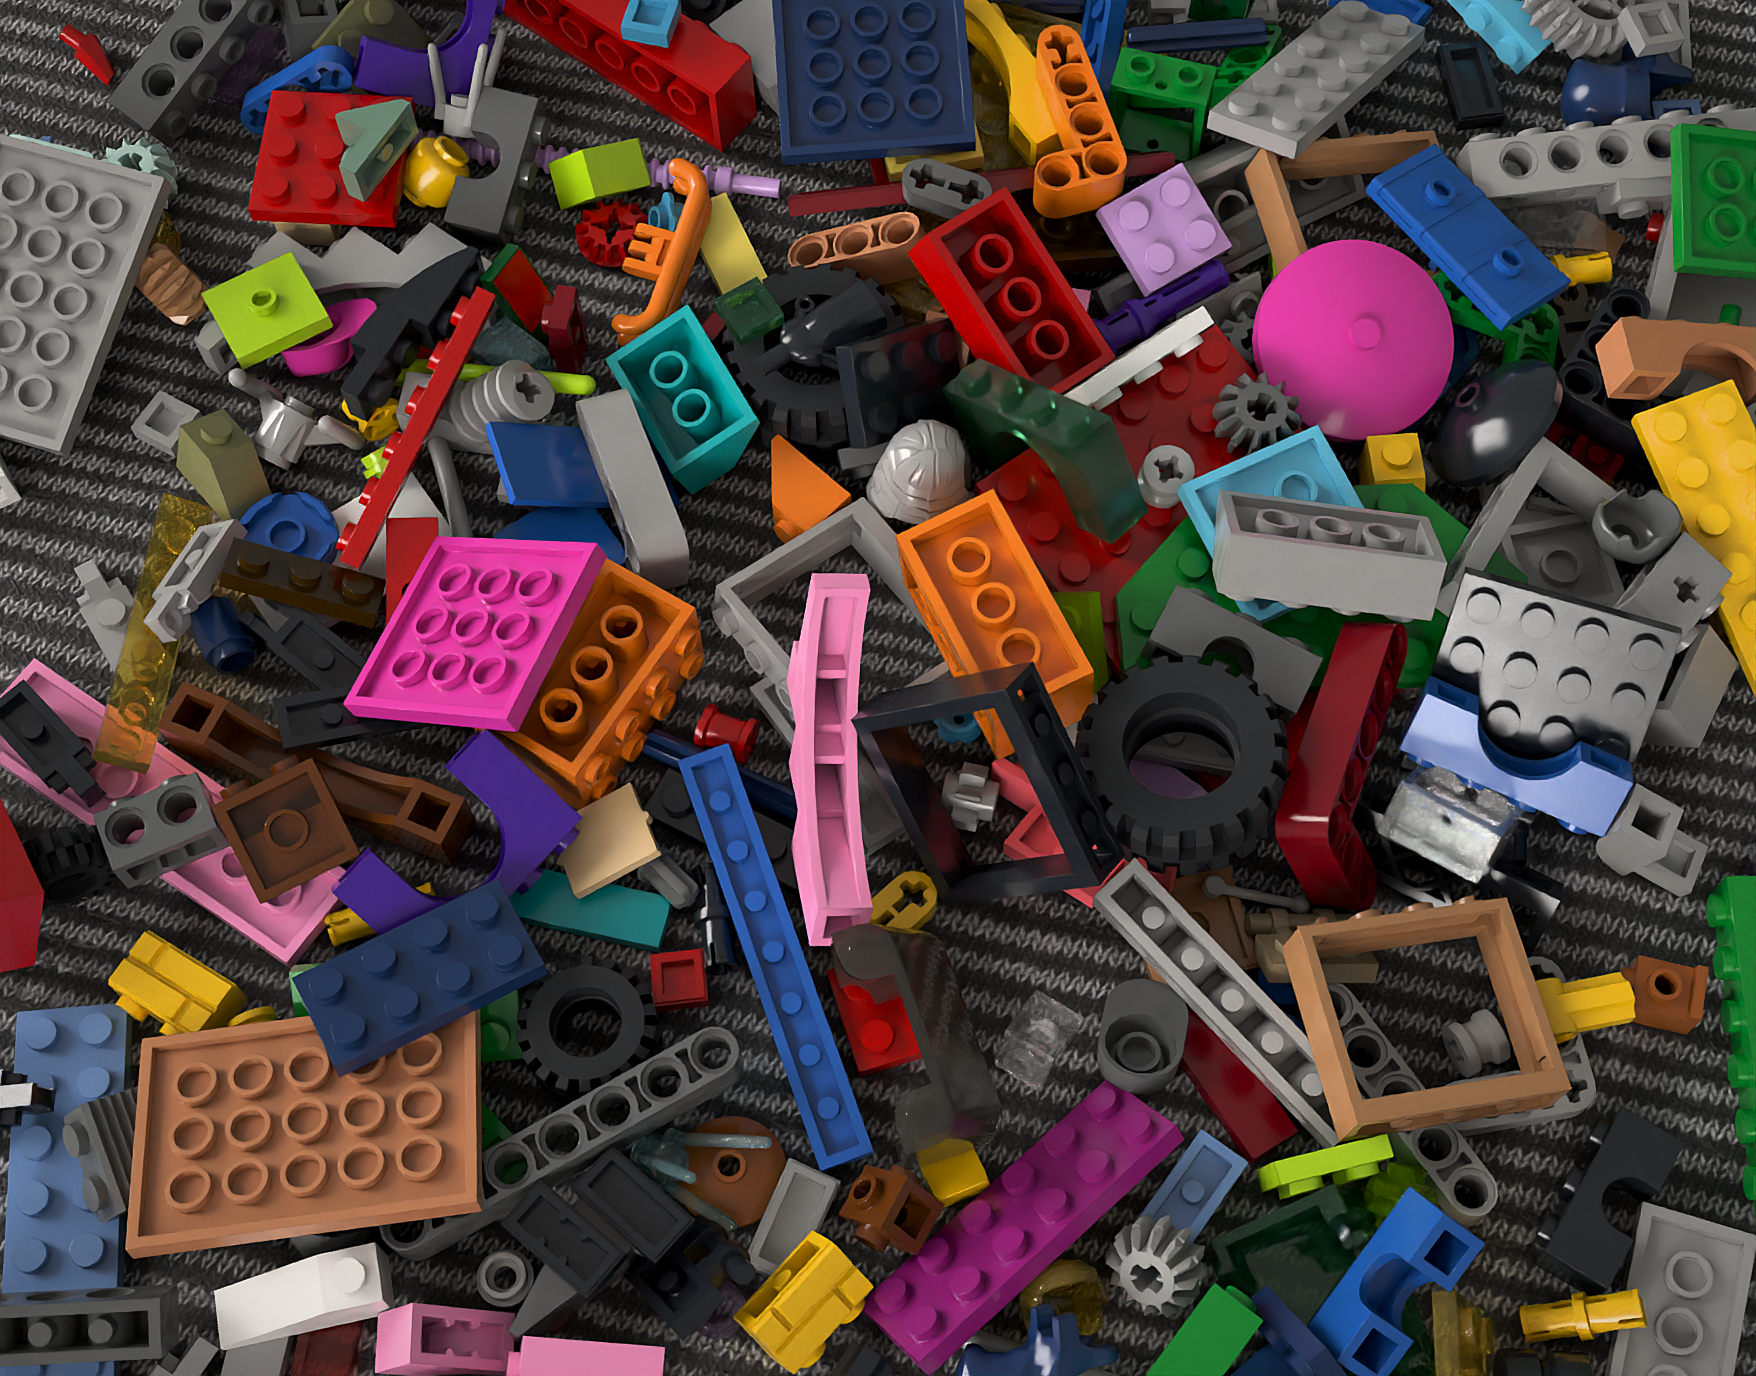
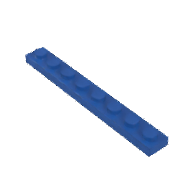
M729 743L678 761L681 773L819 1169L824 1173L875 1154Z

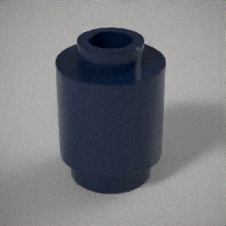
M210 596L198 605V609L190 613L191 626L189 630L206 663L211 667H215L220 674H232L244 669L254 660L255 652L253 648L255 641L249 629L238 619L241 614L234 601L227 597Z

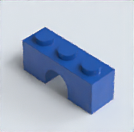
M1409 1186L1307 1328L1322 1342L1338 1363L1357 1376H1389L1414 1342L1401 1326L1402 1310L1409 1296L1419 1286L1428 1282H1436L1450 1292L1485 1243L1452 1216Z

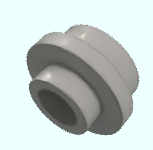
M501 1249L488 1255L480 1264L476 1276V1284L480 1295L490 1305L498 1308H511L521 1304L526 1299L535 1281L534 1269L530 1261L522 1253L512 1249ZM505 1270L514 1271L516 1273L514 1285L508 1289L498 1288L497 1278L499 1274Z

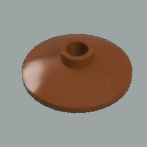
M720 1117L702 1124L683 1143L675 1165L676 1187L682 1202L694 1216L700 1215L706 1219L715 1220L724 1229L742 1228L762 1219L787 1162L781 1144L775 1135L764 1125L746 1117ZM733 1158L739 1161L740 1169L735 1175L724 1176L720 1173V1164L725 1159Z

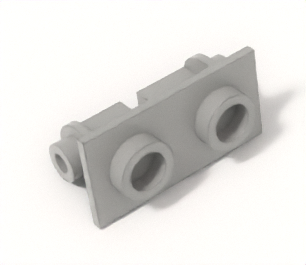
M1258 271L1251 275L1247 272L1242 274L1233 272L1229 274L1230 282L1228 283L1230 286L1175 314L1176 316L1163 322L1165 327L1201 306L1205 307L1214 323L1201 331L1199 335L1214 325H1217L1220 329L1225 319L1236 322L1237 316L1240 315L1242 310L1250 319L1253 318L1263 296L1261 274Z

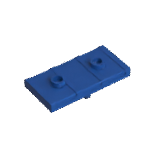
M1436 144L1429 146L1376 176L1365 191L1431 259L1428 267L1434 273L1442 270L1500 331L1564 292L1571 282L1563 272H1560L1534 246L1522 230L1518 229L1486 197V194L1478 186H1475L1450 161Z

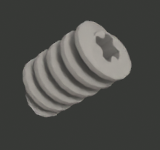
M510 360L502 366H497L490 372H485L478 378H473L466 384H461L455 388L449 398V413L457 433L463 441L472 447L482 446L489 442L485 430L489 421L531 424L533 421L543 418L551 411L554 404L555 390L550 381L541 372L534 370L528 363L521 360Z

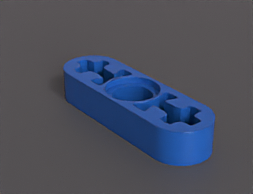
M326 45L317 48L245 94L240 114L242 124L249 131L263 135L272 90L286 91V86L299 85L307 89L308 92H346L352 84L355 66L353 57L345 49L338 46ZM325 67L327 71L322 74L323 68Z

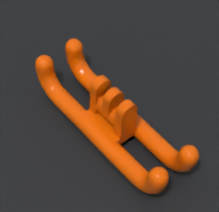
M682 158L671 160L668 167L671 175L676 177L673 181L674 190L678 194L687 197L675 232L638 223L634 235L641 240L651 243L632 240L628 252L635 257L645 260L641 261L628 257L624 259L622 270L626 273L656 281V285L644 312L635 316L618 314L612 319V328L619 333L617 342L621 347H624L678 310L711 218L712 201L708 192L709 187L706 177L697 165Z

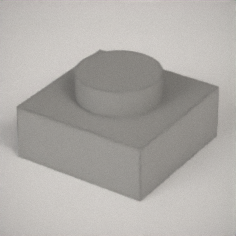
M1666 0L1626 6L1617 17L1636 57L1676 51L1685 40Z
M159 390L131 426V430L136 438L177 458L180 425L203 416L200 410Z

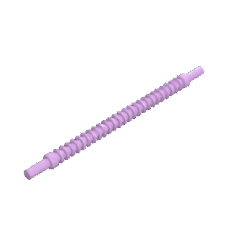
M418 128L419 133L410 143L409 151H412L422 138H438L436 132L430 130L427 135H424L422 129ZM442 132V134L440 135V136H445V137L450 138V136H449L448 134H445V133H443V132ZM457 136L450 138L460 145L468 155L469 161L467 164H472L474 159H476L480 166H484L487 161H490L494 168L498 167L501 159L500 151L480 146L475 138H466V140H463V137ZM539 145L534 160L537 163V171L539 168H543L545 174H550L548 163L577 152L579 149L574 148L571 153H567L566 147H560L556 152L552 145H547L545 150H542ZM653 158L651 163L646 162L652 182L650 187L653 188L656 187L657 183H662L664 189H669L670 185L673 184L676 177L671 175L668 169L671 160H666L664 165L659 164L657 158ZM706 165L704 170H701L708 183V192L715 190L716 195L726 192L727 196L731 197L734 192L780 198L782 179L735 174L734 168L723 166L718 167L717 171H712L711 165Z

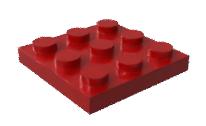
M272 90L248 206L252 221L396 228L410 144L364 203L348 195L339 169L342 156L349 146L342 140L335 115L342 111L404 99L410 102L415 117L416 105L413 97Z

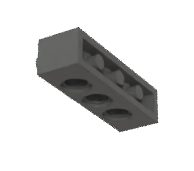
M183 0L107 102L169 148L172 142L186 131L191 117L201 104L215 93L218 82L229 67L243 56L246 45L258 29L271 19L274 8L280 0ZM228 11H231L229 16L221 21L224 14H226ZM203 47L201 53L193 58L195 52ZM174 85L172 91L169 94L165 95L167 89L170 86Z
M177 1284L0 1293V1367L160 1359L179 1344Z

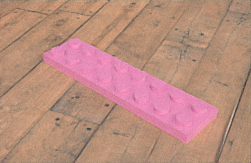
M35 658L0 696L1 698L24 679L92 753V758L98 764L88 773L107 795L89 808L71 787L60 795L53 788L49 789L0 735V766L87 827L92 824L96 825L93 815L106 810L113 801L122 797L142 795L158 788L164 780L176 775H190L197 772L211 792L214 803L217 804L223 801L219 793L225 789L223 786ZM189 808L183 811L178 816L176 823L189 820L194 815L196 808ZM145 829L136 830L131 833L126 839L125 844H132L138 841ZM231 846L159 877L291 969L327 926L325 916L339 911L344 905L332 893L331 887L346 870L338 866L263 904L259 903Z

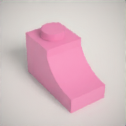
M410 1303L378 1313L375 1373L403 1376L505 1375L509 1351L514 1352V1339L508 1331L515 1319V1313Z

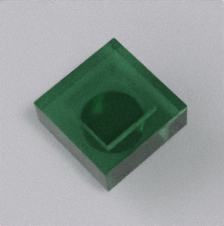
M758 277L714 299L716 313L741 347L784 324L782 310Z

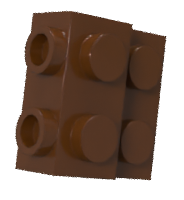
M299 754L286 758L269 768L273 775L272 777L254 786L250 778L239 781L220 791L219 793L223 801L211 806L260 904L362 855L316 760L312 757L305 761H302Z

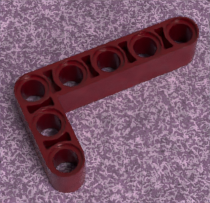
M1348 620L1344 623L1277 809L1275 819L1277 841L1307 898L1315 906L1366 911L1372 907L1375 900L1377 873L1352 822V817L1405 663L1408 641L1406 629L1401 623Z

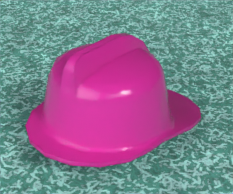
M352 299L325 307L333 327L280 352L291 373L298 377L326 374L340 370L346 365L354 354L350 340L377 309L375 302L369 299Z

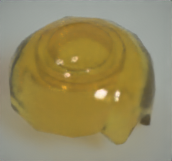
M1054 1260L1019 1294L1020 1312L1027 1333L1029 1330L1031 1308L1045 1303L1053 1305L1055 1316L1070 1312L1075 1314L1079 1335L1092 1336L1104 1324L1102 1301L1103 1303L1108 1302V1295L1103 1279L1095 1268L1081 1260Z

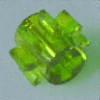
M1392 1162L1388 1163L1387 1171L1379 1170V1174L1371 1176L1365 1190L1364 1199L1367 1209L1379 1214L1374 1226L1377 1229L1380 1228L1409 1186L1438 1206L1436 1189L1424 1184L1428 1171L1404 1162L1402 1165Z

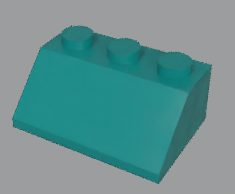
M687 304L605 358V361L621 388L628 390L640 421L671 474L693 495L735 467L759 426L760 421L698 318Z

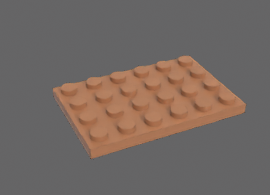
M480 1008L340 1078L310 1016L142 1039L125 1250L133 1259L482 1212Z

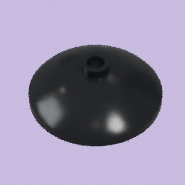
M1540 359L1516 360L1500 365L1480 375L1466 385L1450 403L1435 433L1432 447V464L1438 476L1454 487H1472L1496 478L1524 458L1547 432L1559 410L1563 396V382L1559 373L1549 363Z

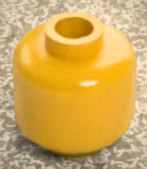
M445 136L422 138L407 157L403 183L405 186L403 188L405 196L412 203L422 208H425L427 205L435 208L447 207L456 176L459 175L467 178L471 176L467 164L469 158L463 148Z

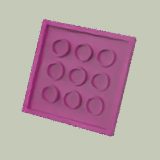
M436 536L343 704L354 716L517 732L607 555L597 543Z

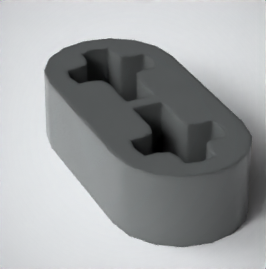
M915 159L907 164L902 174V193L906 202L917 209L947 219L954 218L989 197L993 192L991 184L979 174L933 159ZM924 178L932 180V184L928 183L924 189L916 187V184H921ZM970 193L978 196V199H973L970 204L962 202V199H967Z

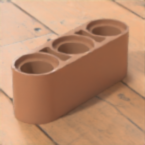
M898 212L805 235L795 241L789 249L788 261L792 267L804 265V270L817 269V264H832L833 270L843 272L844 267L859 271L861 273V280L865 282L870 277L881 285L921 275L908 252L927 233L914 213Z

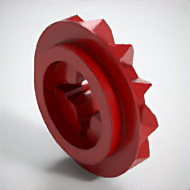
M619 197L615 203L604 204L601 200H598L596 208L591 211L583 210L580 223L575 225L576 242L580 252L592 263L604 267H620L623 265L624 259L628 257L639 259L628 252V248L632 240L651 243L641 240L634 235L638 223L648 224V215H645L640 210L637 202L631 205L625 204ZM614 221H618L621 230L616 232L615 237H612L611 244H609L605 230H609L611 224Z

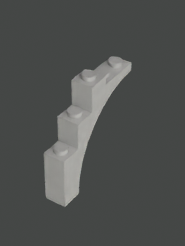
M429 222L418 234L411 236L404 244L402 251L396 254L354 226L343 238L336 240L328 249L327 254L321 259L278 230L266 243L256 248L252 258L246 264L249 270H252L291 251L324 308L352 299L372 300L378 308L390 295L418 273L441 259L467 248V246ZM481 256L486 271L492 262ZM496 302L481 332L494 340L511 323ZM215 319L208 321L201 329L200 334L194 339V342L206 366L221 376L238 361Z

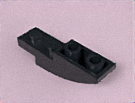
M469 246L427 267L398 288L363 323L350 340L358 363L340 388L351 415L368 422L376 409L383 407L389 400L393 384L402 370L409 368L414 363L419 351V345L434 351L440 340L444 342L446 338L452 337L457 326L451 324L450 319L462 295L471 299L477 286L482 289L485 288L479 280L485 272L479 249Z

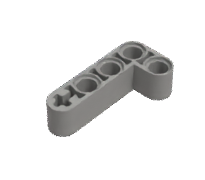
M624 388L576 401V412L582 434L625 543L626 569L663 590L687 584L689 548L685 532L628 390Z

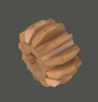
M153 244L146 253L135 286L166 317H169L175 324L186 326L194 318L197 319L207 310V305L201 293L210 288L167 245Z

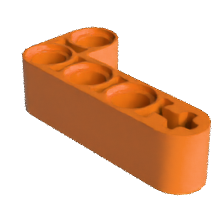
M1052 25L1044 29L1038 38L1036 78L1064 150L1048 154L1037 162L1034 174L1033 205L1044 217L1055 219L1099 209L1121 197L1124 189L1127 157L1079 34L1069 26Z

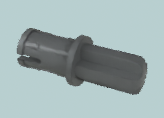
M659 847L661 856L637 868L638 879L644 884L651 883L675 908L690 907L700 892L699 885L673 860L674 854L669 848Z

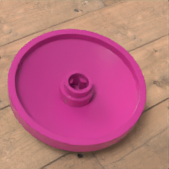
M1357 239L1339 240L1316 246L1304 252L1284 267L1271 281L1260 300L1255 314L1252 346L1258 375L1266 372L1269 384L1274 387L1277 383L1286 380V389L1283 395L1299 396V405L1294 412L1302 416L1300 428L1307 430L1318 425L1325 439L1351 443L1365 442L1367 436L1395 434L1416 422L1431 408L1441 394L1451 370L1454 353V333L1449 310L1441 292L1430 276L1416 262L1403 253L1380 243Z

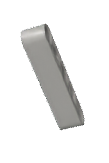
M1327 983L1334 1009H1336L1339 1015L1338 1022L1347 1052L1350 1048H1361L1366 1050L1373 1059V1066L1369 1068L1359 1067L1350 1060L1359 1092L1366 1099L1382 1097L1385 1093L1401 1094L1426 1090L1352 992L1341 983ZM1299 1011L1298 1019L1303 1023V1019ZM1452 1123L1387 1134L1394 1156L1425 1197L1432 1203L1437 1201L1446 1213L1465 1228L1476 1225L1495 1206L1498 1198V1186L1493 1176ZM1431 1139L1435 1141L1443 1151V1160L1432 1161L1423 1156L1418 1148V1140ZM1465 1185L1470 1187L1478 1197V1208L1469 1209L1462 1206L1454 1195V1186Z

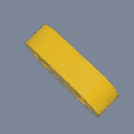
M904 872L872 898L873 910L869 925L875 929L888 918L891 921L883 929L885 941L879 943L873 938L865 942V945H851L856 954L865 959L897 949L931 919L936 912L938 904L937 889L931 878L923 872ZM908 889L912 893H916L920 889L924 891V905L922 907L911 903L900 913L897 912L904 903V890Z

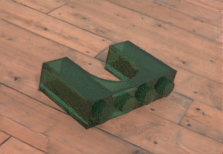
M980 358L965 366L958 376L942 388L983 479L1021 453L1032 448L1045 461L1057 478L1079 528L1112 544L1149 512L1111 416Z

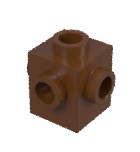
M893 1164L888 1171L865 1165L859 1178L853 1183L849 1196L839 1215L857 1228L854 1237L867 1247L884 1253L887 1246L918 1255L944 1204L920 1186L922 1180L903 1167Z

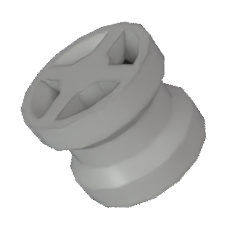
M1161 445L1151 450L1146 456L1136 479L1137 491L1147 504L1157 508H1170L1181 501L1176 492L1180 485L1193 480L1195 474L1194 463L1189 454L1173 445Z
M1481 1009L1473 1013L1470 1021L1464 1024L1452 1022L1442 1029V1038L1448 1055L1458 1071L1465 1077L1470 1078L1478 1074L1484 1064L1489 1062L1500 1064L1510 1058V1047L1504 1030L1495 1016L1487 1009Z

